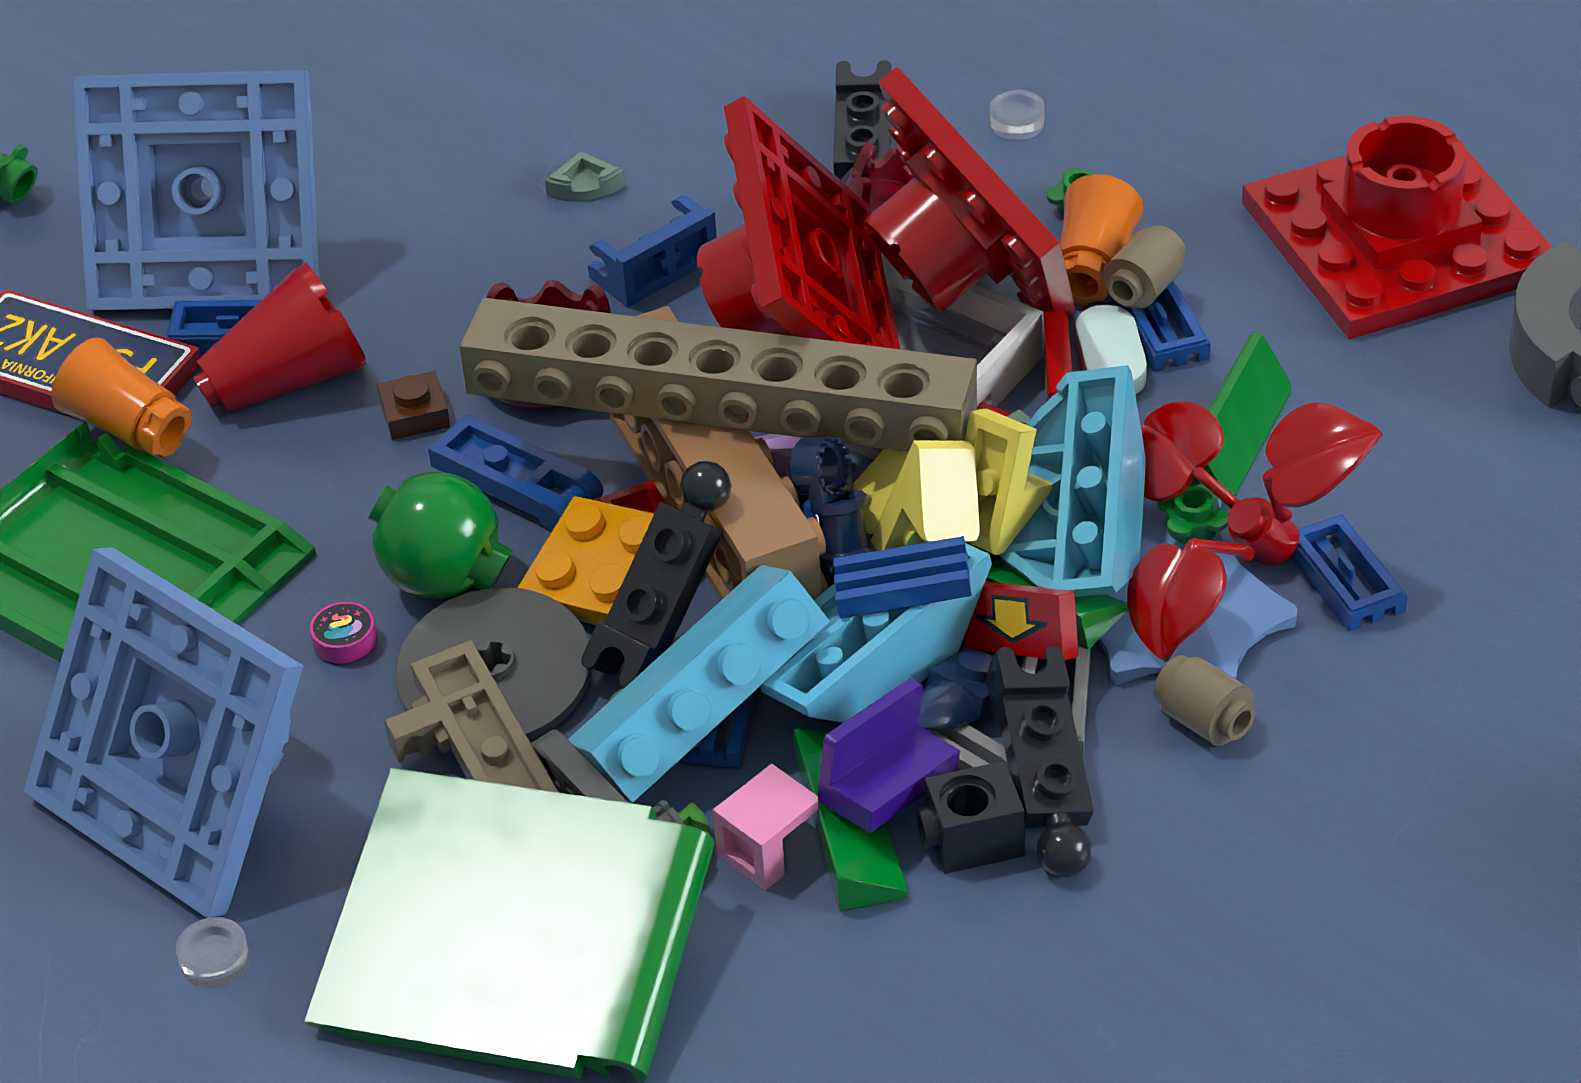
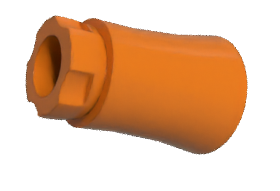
M1100 174L1083 176L1072 182L1065 192L1064 220L1060 246L1073 301L1076 305L1087 306L1091 302L1104 301L1109 294L1103 280L1104 267L1131 239L1144 215V204L1138 192L1128 183L1112 176Z
M91 338L78 345L64 360L53 382L52 402L58 411L87 421L116 436L136 450H145L152 455L157 454L162 458H166L181 446L184 436L191 428L193 418L191 410L179 403L172 392L151 380L129 363L103 338Z

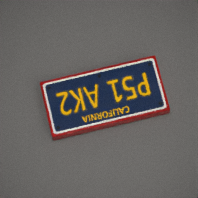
M7 289L0 294V394L60 413L63 412L58 411L52 402L51 395L54 379L67 356L78 345L88 339L95 337L105 339L129 363L174 395L199 368L197 361L201 358L199 347Z

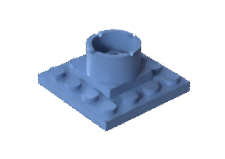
M309 70L72 76L87 310L173 309L175 301L262 300L291 271L304 263H307L319 278ZM203 178H206L211 185V197L202 191L201 183Z
M115 548L93 549L23 792L206 918L227 915L269 777L277 769L284 755L282 753L283 746L289 739L290 709L304 666Z

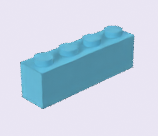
M760 565L568 740L626 801L633 803L830 621L790 570Z

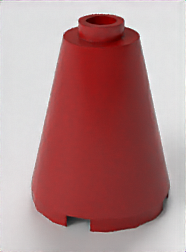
M307 263L291 271L197 361L202 373L193 377V380L211 409L222 403L229 413L358 371L359 368L367 364L365 362L366 357L340 310L335 309L326 295L328 293L327 289Z

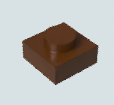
M436 371L404 376L400 379L377 384L379 400L391 440L451 427L448 408Z

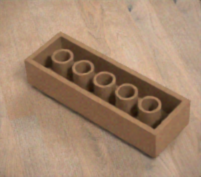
M669 306L635 316L679 322ZM610 413L612 423L648 481L653 480L667 505L681 510L684 500L679 486L683 473L690 465L699 461H712L722 466L729 474L732 484L730 498L723 507L708 512L704 520L705 523L724 531L704 573L720 601L760 565L790 570L813 600L828 589L819 561V556L826 553V543L822 529L814 517L806 519L800 509L799 499L793 483L787 476L779 477L774 469L769 447L762 437L755 439L751 432L747 430Z

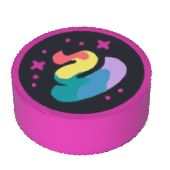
M337 602L328 605L318 611L310 623V634L314 651L320 658L331 663L343 664L357 661L368 655L377 642L374 617L367 607L359 603Z

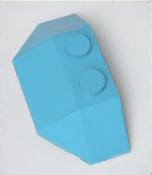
M1128 365L1066 373L1055 387L1057 393L1041 406L1026 424L1037 429L1028 473L1053 483V486L1048 496L1010 546L999 556L1003 563L1036 587L1074 591V597L1117 593L1133 576V571L1140 561L1146 456L1133 377Z
M966 543L972 596L840 618L835 601V592L837 591L835 584H833L814 600L830 622L760 685L761 692L808 717L844 723L908 679L912 678L921 683L928 677L930 668L959 651L992 565L990 554Z

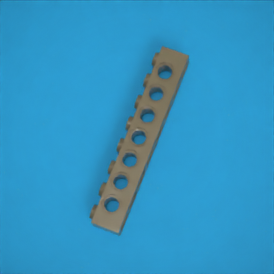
M483 297L459 346L466 394L800 438L838 437L846 444L909 452L913 441H964L970 411L977 410V359Z

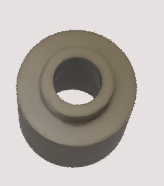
M1161 225L1141 229L1135 233L1104 267L1103 280L1112 298L1118 303L1133 309H1144L1150 306L1181 272L1186 255L1183 241L1173 230Z
M1179 655L1172 658L1162 668L1155 681L1154 697L1161 703L1163 712L1215 746H1222L1232 740L1240 739L1253 724L1256 711L1252 689L1201 657L1188 658L1184 655Z

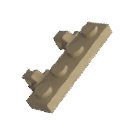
M472 640L410 664L413 681L422 697L411 703L412 709L384 720L388 743L399 763L404 760L406 755L412 753L430 754L437 745L441 753L448 752L451 748L467 779L558 792Z

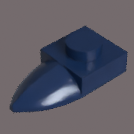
M967 647L930 668L927 684L922 693L918 725L926 730H945L966 726L992 713L986 681L992 656Z

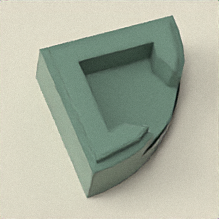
M580 151L545 179L546 194L552 198L566 201H587L602 198L625 186L624 170Z

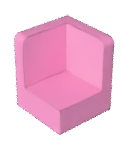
M771 763L713 809L717 856L765 891L785 876L782 839L818 811L817 795Z

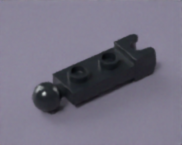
M887 60L879 61L876 72L865 77L854 75L851 72L850 63L847 61L838 62L836 65L833 167L834 175L844 184H846L859 153L866 142H870L877 147L874 161L881 158L891 148V135L888 131L891 124L880 109L886 102L878 83L892 71L891 63Z
M699 461L690 465L683 473L679 486L684 500L681 510L662 502L659 503L605 623L597 622L582 655L581 663L583 667L609 675L618 673L625 661L619 678V683L623 688L631 683L672 645L724 532L704 522L708 512L723 507L730 498L732 489L729 474L716 462Z
M1002 647L992 657L986 681L993 716H998L1009 773L1025 811V828L1045 827V831L1037 841V857L1045 870L1054 876L1066 878L1074 876L1081 872L1091 859V842L1086 832L1078 826H1088L1094 809L1067 694L1070 682L1064 655L1059 647H1048L1044 655L1046 665L1037 674L1023 671L1018 666L1015 654L1010 648Z

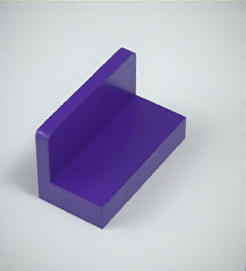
M912 678L829 732L823 741L818 801L868 833L873 832L925 795V778L958 771L960 750L918 725L923 685Z

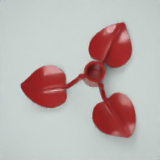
M1182 401L1165 404L1150 413L1145 418L1144 424L1141 425L1146 456L1144 497L1152 501L1174 499L1189 487L1195 477L1231 509L1227 519L1229 534L1237 543L1192 538L1186 543L1183 550L1175 545L1163 543L1153 547L1139 561L1133 571V576L1129 580L1127 607L1134 630L1145 646L1159 659L1168 662L1178 646L1200 628L1212 615L1224 595L1227 583L1224 564L1215 553L1238 556L1245 562H1250L1255 557L1266 565H1277L1286 561L1294 553L1299 543V530L1296 524L1290 520L1292 512L1287 507L1307 506L1327 495L1365 459L1383 435L1382 432L1375 425L1332 404L1309 403L1291 411L1272 431L1266 445V457L1273 466L1262 477L1271 502L1269 503L1260 497L1237 499L1202 468L1220 453L1224 444L1222 427L1218 419L1210 411L1201 405Z

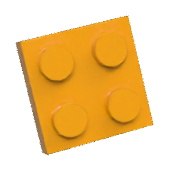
M574 496L518 588L535 591L555 599L568 608L581 622L597 625V622L605 623L654 514Z

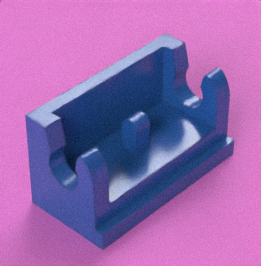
M684 195L672 200V205L677 211H681L684 216L675 217L666 226L651 234H646L622 250L617 251L603 240L589 246L590 251L595 256L600 257L604 263L595 261L589 264V278L627 308L698 269L697 253L699 248L703 244L717 238L714 211L708 207L704 209Z

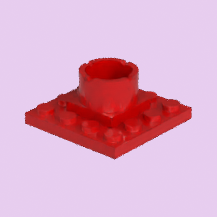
M899 67L894 68L878 82L886 102L880 109L892 125L888 128V131L899 145L895 148V151L905 163L902 170L910 181L863 220L864 228L872 241L904 280L911 279L913 281L911 287L915 293L938 314H941L986 275L996 285L1010 275L1016 286L1020 289L1016 295L1021 303L1043 312H1064L1065 316H1068L1069 321L1076 315V309L1060 242Z
M742 96L725 105L724 112L728 133L724 136V143L729 156L734 162L737 182L733 184V193L739 207L743 211L745 223L703 244L697 253V268L703 272L699 278L703 294L720 327L901 350L881 251L872 241L863 224V220L872 213V207L748 98Z
M1400 115L1384 118L1378 124L1372 121L1360 127L1352 134L1347 145L1346 156L1325 160L1321 163L1283 174L1273 175L1266 179L1245 184L1242 188V204L1349 340L1516 290L1528 266L1537 257L1552 248L1549 242L1468 152L1462 140L1459 141L1456 138V133L1437 121L1423 117Z

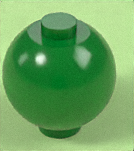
M427 472L418 474L404 480L397 491L386 486L368 517L369 520L377 524L372 535V545L380 568L398 588L419 598L432 600L449 599L458 596L460 592L472 586L479 590L493 588L513 552L512 549L499 542V520L488 497L469 480L451 473Z

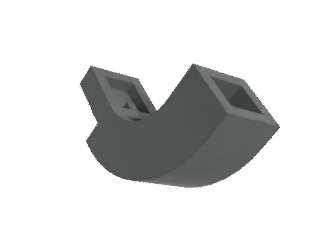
M1563 240L1537 257L1525 270L1518 283L1509 351L1514 370L1519 379L1539 401L1550 408L1567 397L1581 408V333L1578 331L1581 328V250Z

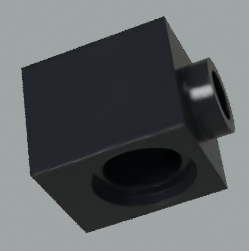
M1005 761L925 778L926 807L916 809L917 828L924 849L935 848L944 874L1025 857V811Z

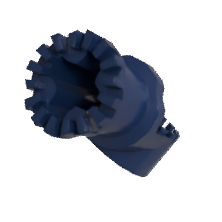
M838 437L801 438L792 451L790 475L797 491L803 495H809L811 513L818 515L819 525L826 543V553L819 556L820 564L824 568L832 567L834 569L833 558L875 551V547L867 542L862 510L868 505L867 494L862 490L853 489L852 470L850 469L852 460L845 456L849 455L850 451L849 448H843L846 446L844 441H841Z

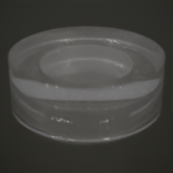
M1025 90L1006 91L996 96L990 103V127L1001 137L1015 140L1027 139L1040 133L1045 126L1044 101L1032 92Z
M222 917L206 918L191 924L181 933L175 947L183 977L191 984L203 988H215L233 982L243 974L250 960V952L243 929L236 922Z

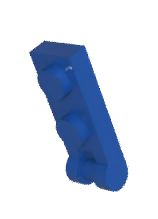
M469 414L461 418L428 448L431 467L441 472L463 477L475 484L483 492L537 517L540 523L550 532L553 531L574 496L594 500L603 495L601 482L589 470ZM555 487L561 490L562 492L560 494H557L551 491V489Z

